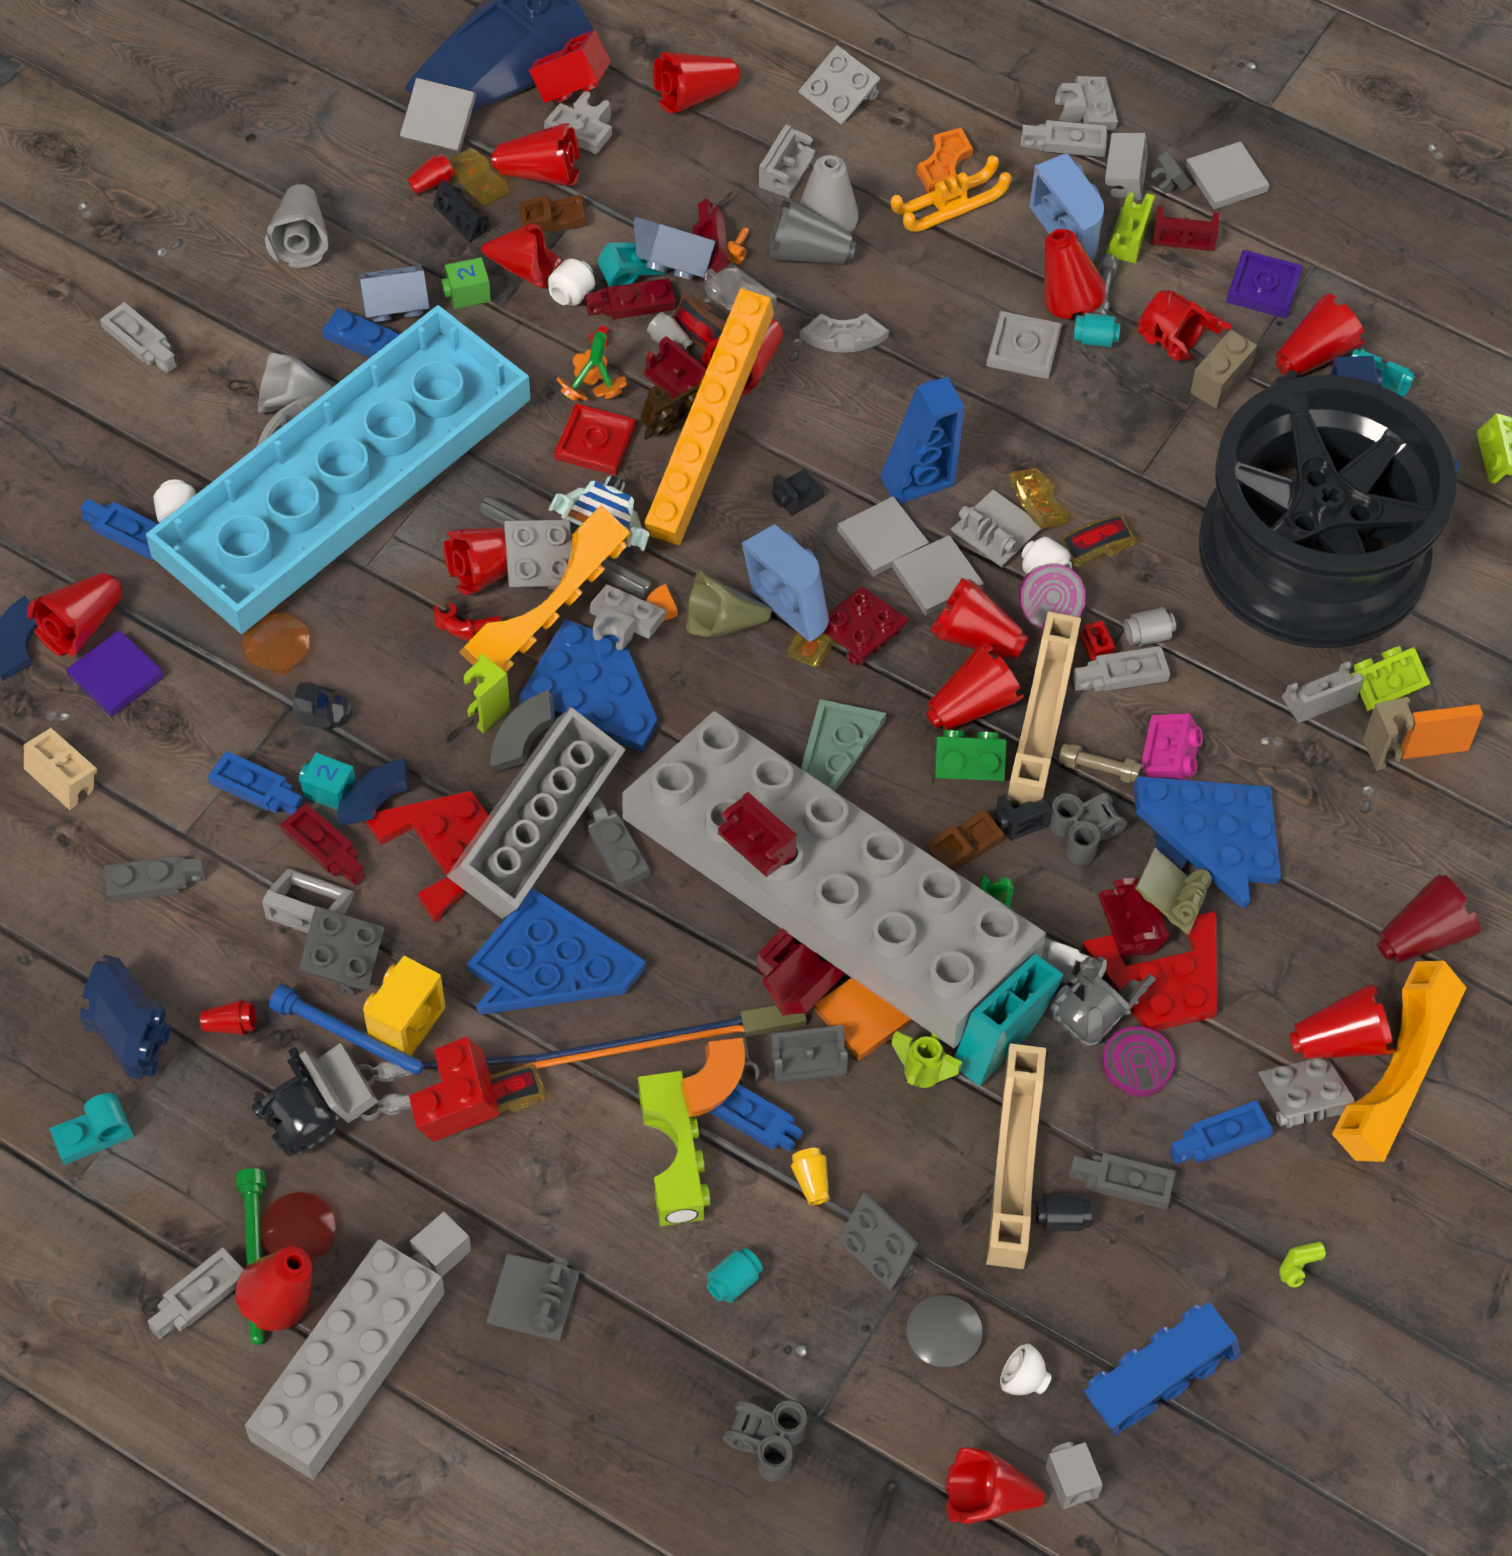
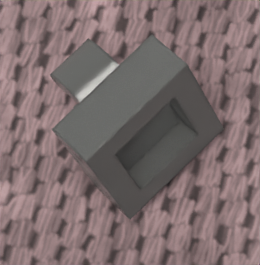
M1168 151L1158 157L1163 167L1155 169L1151 176L1156 182L1166 178L1165 182L1159 185L1164 194L1172 191L1175 183L1182 192L1193 185Z

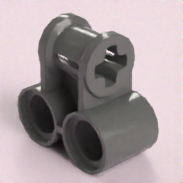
M1066 793L1059 795L1053 801L1049 827L1055 835L1068 838L1065 853L1072 863L1076 865L1091 863L1096 857L1099 841L1113 838L1126 828L1127 821L1124 817H1119L1112 805L1113 799L1110 794L1103 793L1082 803L1077 796ZM1060 814H1068L1072 817L1067 818L1061 816ZM1078 841H1084V842L1088 843L1089 845H1081V844H1079V843H1077V842H1078Z
M788 1400L778 1404L773 1413L753 1403L737 1402L735 1407L737 1414L730 1430L725 1431L722 1437L723 1441L737 1450L757 1455L758 1472L766 1480L773 1482L783 1480L791 1471L792 1446L799 1444L805 1437L807 1422L805 1409L796 1401ZM785 1418H792L799 1425L789 1430L781 1427L779 1422ZM775 1452L781 1454L785 1460L775 1465L767 1462L765 1456Z

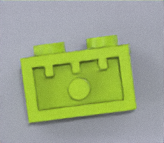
M1496 413L1477 430L1488 482L1494 484L1506 474L1512 476V417Z
M1399 645L1382 652L1383 660L1376 663L1373 662L1372 658L1352 665L1355 672L1350 673V676L1352 677L1354 674L1360 673L1364 679L1360 694L1367 711L1374 709L1376 703L1394 700L1430 685L1415 647L1402 651Z

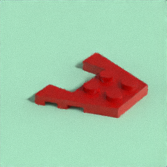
M468 791L378 811L375 813L374 819L366 820L365 824L381 846L411 829L415 831L446 876V878L417 893L419 902L433 922L436 923L445 915L444 911L453 902L457 903L465 894L464 889L449 879L447 874L489 815L474 794Z
M1215 911L1197 915L1190 933L1186 934L1192 951L1134 965H1124L1113 935L1083 941L1082 950L1084 954L1095 958L1101 956L1107 961L1106 971L1102 977L1106 982L1110 981L1117 991L1132 979L1139 982L1149 974L1156 978L1147 988L1146 992L1138 998V1004L1133 1005L1130 1009L1132 1015L1142 1027L1158 1031L1216 1016L1217 952Z

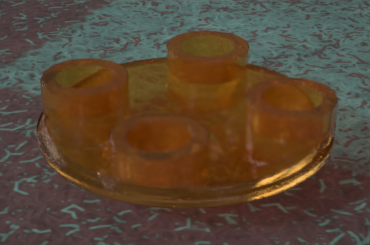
M283 613L265 615L244 633L242 639L244 656L258 668L274 671L279 675L287 674L307 654L310 647L309 631L302 621L292 615Z

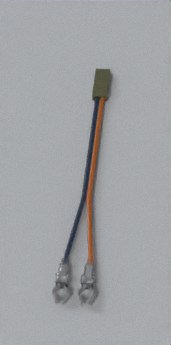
M773 1005L740 1011L739 1017L730 1020L537 1055L485 1059L487 1065L533 1062L490 1075V1078L493 1079L528 1068L535 1070L548 1066L735 1032H743L744 1036L747 1037L806 1026L807 1020L805 1013L782 1016L778 1007ZM389 1061L380 1062L375 1068L367 1064L358 1065L359 1070L367 1069L372 1073L378 1072V1075H373L372 1079L367 1082L369 1087L375 1080L386 1084L395 1082L399 1078L414 1075ZM437 1061L422 1062L424 1069L438 1068ZM413 1093L387 1094L376 1103L378 1106L384 1105V1108L380 1107L373 1115L366 1116L361 1114L358 1117L366 1121H372L380 1113H385L387 1116L400 1115L404 1111L412 1109L408 1095Z

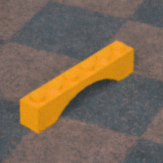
M600 505L572 534V547L567 568L558 586L548 599L537 608L522 616L506 621L487 623L459 653L473 666L478 662V657L483 654L503 671L507 672L514 665L510 658L518 650L524 654L536 642L537 639L533 634L541 626L547 630L559 618L560 615L556 610L563 603L570 606L582 594L578 587L586 579L592 583L604 571L605 568L601 563L609 555L615 559L626 548L627 544L623 540L630 532L606 508Z
M1445 961L1415 962L1402 989L1403 1010L1401 1029L1391 1063L1381 1080L1368 1094L1354 1103L1345 1106L1332 1133L1355 1161H1385L1467 988Z

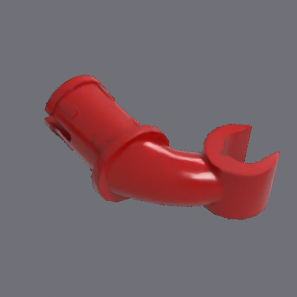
M449 602V614L441 613L438 610L437 604L434 607L435 626L438 629L446 630L454 637L468 642L487 623L501 622L500 616L471 621L469 618H466L465 621L459 620L456 617V606Z

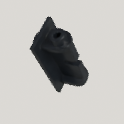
M444 180L440 181L433 206L471 243L475 232L480 231L484 233L489 230V218L477 207L471 208L472 202L462 193L458 186L448 185Z

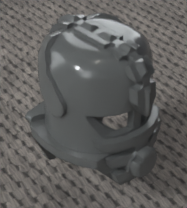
M1089 956L1080 964L1081 971L1074 977L1077 982L1071 988L1068 985L1062 987L1057 993L1055 1000L1052 1001L1051 1011L1053 1012V1018L1055 1021H1059L1061 1027L1068 1030L1073 1038H1077L1080 1044L1084 1046L1097 1045L1123 1015L1131 1013V1007L1138 1004V998L1146 992L1147 988L1156 978L1149 974L1139 982L1132 979L1116 992L1101 979L1106 971L1107 961L1101 956L1097 959Z

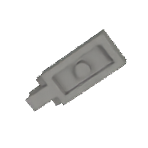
M1046 120V124L1038 126L1023 125L1020 146L1039 151L1044 150V152L1105 157L1107 126Z
M125 302L100 319L102 328L142 362L145 361L148 365L154 362L158 368L167 374L177 367L174 361L175 356L170 352L171 345L167 342L166 336Z
M1157 646L1096 656V659L1088 662L1086 667L1074 669L1072 681L1075 691L1092 688L1095 691H1109L1166 682L1169 680L1170 671L1162 647Z
M222 1247L163 1294L164 1299L158 1304L160 1311L147 1321L149 1329L160 1340L173 1331L175 1327L179 1331H182L187 1326L189 1327L236 1289V1283L244 1269Z

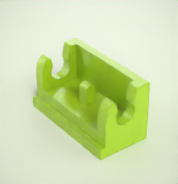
M1130 192L1126 196L1124 207H1121L1106 254H1111L1120 260L1136 264L1151 219L1155 195L1146 194L1142 204H1136L1133 202L1134 193Z
M481 654L478 657V662L465 673L464 683L468 684L474 677L477 678V687L474 690L476 700L468 707L467 713L468 717H471L478 711L479 722L477 728L485 733L510 711L507 673L485 655Z

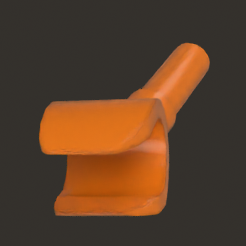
M745 227L742 228L735 241H729L727 244V250L729 251L728 260L736 265L742 263L747 253V249L742 246L749 233V229Z

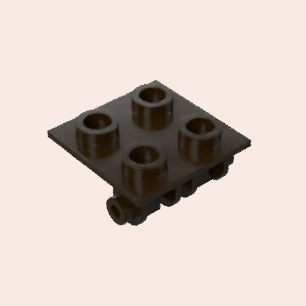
M701 383L673 399L660 386L650 388L641 412V420L647 427L644 439L646 440L653 435H656V437L662 436L672 428V424L681 419L685 422Z

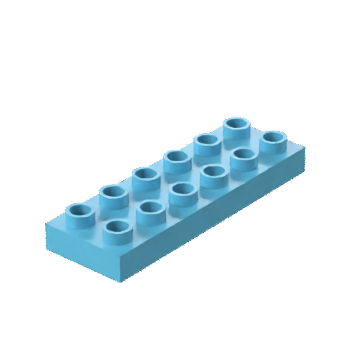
M437 305L146 533L151 557L239 633L243 634L531 400L529 376Z

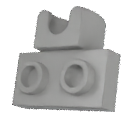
M1077 76L1075 83H1062L1059 86L1055 96V104L1064 106L1063 112L1059 117L1060 121L1081 122L1083 118L1084 124L1107 126V130H1115L1118 120L1106 77Z
M587 91L583 92L576 100L574 109L559 103L544 121V129L562 123H569V128L573 127L575 130L578 147L596 155L612 136V127L607 125L611 118V105L609 101L604 100L598 106H590L588 103L590 92Z
M606 584L590 605V613L597 616L593 626V638L601 640L605 635H615L618 638L616 649L623 650L633 638V633L649 639L664 621L666 610Z

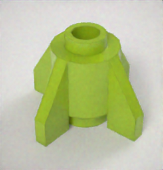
M898 1031L893 1035L892 1046L905 1067L904 1074L908 1080L907 1083L916 1087L927 1088L935 1085L937 1082L958 1075L962 1061L945 1054L940 1044L941 1039L934 1033H932L931 1037H921L913 1043V1038Z

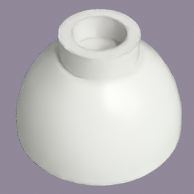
M1029 1343L1019 1346L1011 1354L1000 1377L1001 1389L1013 1395H1027L1032 1392L1042 1394L1051 1381V1374L1046 1372L1042 1355Z

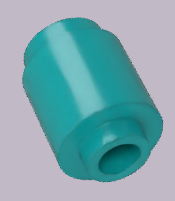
M1084 313V316L1076 315L1073 341H1081V345L1111 348L1112 342H1118L1120 323H1115V316Z
M749 1249L735 1250L707 1273V1289L716 1300L732 1303L759 1279L758 1274L763 1271L762 1264Z

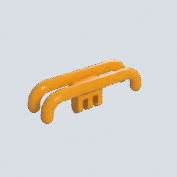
M991 155L988 157L984 168L978 173L967 177L966 173L962 172L957 174L956 179L953 176L947 178L946 185L943 181L935 184V191L903 203L901 196H892L890 201L891 209L898 215H904L903 225L908 231L920 232L997 200L1009 188L1011 175L1008 172H1003L999 177L998 183L993 188L967 198V190L988 181L996 172L999 160L998 157ZM933 204L939 210L915 220V215L913 214V212Z

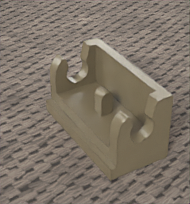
M1408 696L1376 703L1363 741L1376 771L1385 769V757L1388 750L1394 754V759L1397 763L1402 758V750L1398 743L1404 722L1408 730H1412L1414 725V718L1409 709L1410 700Z

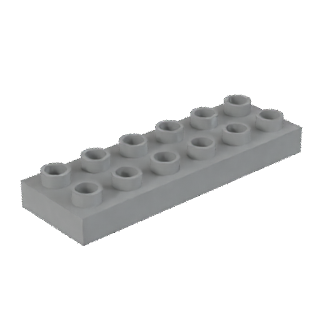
M715 711L707 716L623 792L624 820L775 925L785 929L788 934L922 1027L934 1033L953 1048L961 1041L972 1011L1030 957L1037 954L1042 958L1046 932ZM746 792L754 796L797 834L795 857L768 877H765L718 835V828L726 821L721 816L722 813L741 799Z

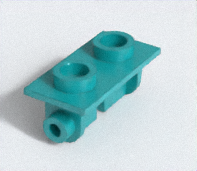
M1365 349L1361 351L1354 350L1352 356H1374L1376 369H1380L1382 373L1381 386L1405 398L1416 377L1414 376L1415 373L1410 372L1409 367L1405 368L1390 361L1385 364L1381 362L1382 358L1366 352Z

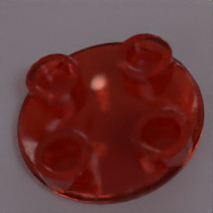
M303 1192L287 1194L275 1200L265 1211L260 1224L261 1239L270 1254L285 1247L294 1246L304 1250L312 1260L326 1254L330 1250L335 1234V1218L331 1208L321 1198Z

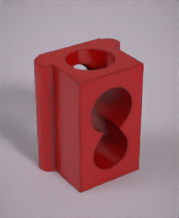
M1103 620L1084 625L1083 632L1079 636L1091 661H1094L1096 656L1116 653L1115 645ZM1097 638L1101 641L1100 646L1096 642Z

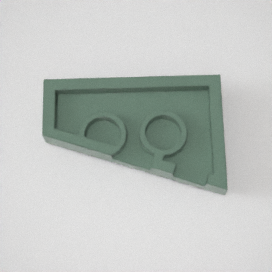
M819 699L801 769L833 791H836L886 721V713Z

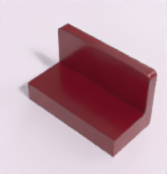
M800 942L763 979V984L782 1016L807 1013L845 972L829 961L822 962L816 952Z

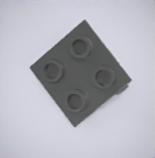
M315 906L298 970L338 982L340 992L345 995H353L354 990L358 989L368 991L384 927Z
M864 1192L838 1241L892 1291L900 1276L906 1277L913 1270L914 1266L910 1261L918 1243Z
M507 1253L486 1324L560 1342L580 1271L568 1268V1261L559 1257L554 1258L553 1263H545Z

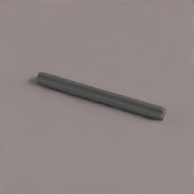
M486 496L480 504L481 514L504 525V521L534 520L491 496ZM608 558L601 563L605 569L599 575L600 577L639 598L647 596L651 589V582L648 579Z

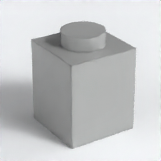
M442 1212L410 1240L413 1254L411 1258L440 1276H444L471 1252L470 1237L445 1212Z
M1067 1442L1052 1449L1045 1467L1062 1510L1099 1498L1103 1484L1086 1442L1075 1446L1073 1442Z

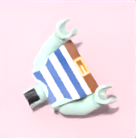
M616 476L607 477L604 484L590 481L586 489L577 488L566 495L558 493L548 508L549 511L555 510L562 514L561 518L570 520L571 538L572 534L600 505L606 508L630 532L623 540L626 542L627 547H630V545L638 546L644 551L650 535L648 531L641 527L638 513L633 510L634 499L632 496L623 493L624 481Z

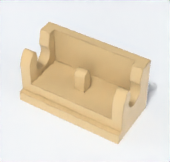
M52 728L24 744V770L69 810L77 806L78 794L82 789L88 795L92 793L94 789V775L97 773V768Z

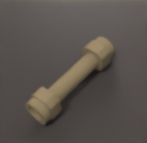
M1063 744L1059 754V763L1065 765V767L1077 769L1078 765L1119 775L1121 776V782L1129 784L1134 783L1137 776L1142 777L1144 771V764L1138 763L1136 760L1126 758L1123 763L1082 752V746L1075 744Z

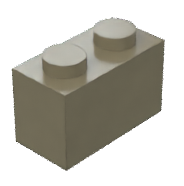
M1230 330L1195 369L1190 393L1217 409L1252 369L1257 345Z

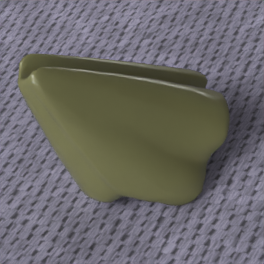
M698 570L694 578L693 589L690 590L688 596L686 630L688 633L696 636L720 637L768 622L772 609L762 602L715 579L703 570Z

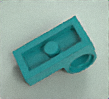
M607 243L597 259V264L609 287L633 284L639 275H665L670 267L666 266L665 271L662 272L646 267L647 260L637 257L635 243Z
M103 1093L91 1098L84 1105V1115L49 1128L63 1165L134 1137L116 1094Z

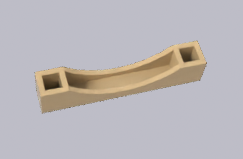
M1049 611L1047 613L1028 707L1007 798L1011 804L1021 805L1027 801L1036 802L1043 799L1081 618Z
M1018 1044L1009 1045L1005 1068L986 1265L1024 1269L1031 1222L1036 1139L1046 1048Z

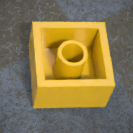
M405 955L397 965L393 964L390 966L384 976L383 985L377 993H372L367 998L363 1007L368 1035L412 1056L445 1009L441 975Z

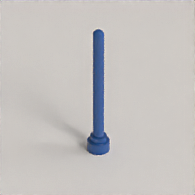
M280 984L273 992L269 1008L282 1016L296 1014L415 1075L422 1073L424 1070V1065L420 1060L303 1002L297 990L285 984Z

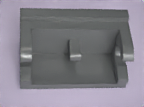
M843 1025L771 1034L770 1055L775 1084L847 1075L848 1056L847 1050L844 1048L845 1034Z

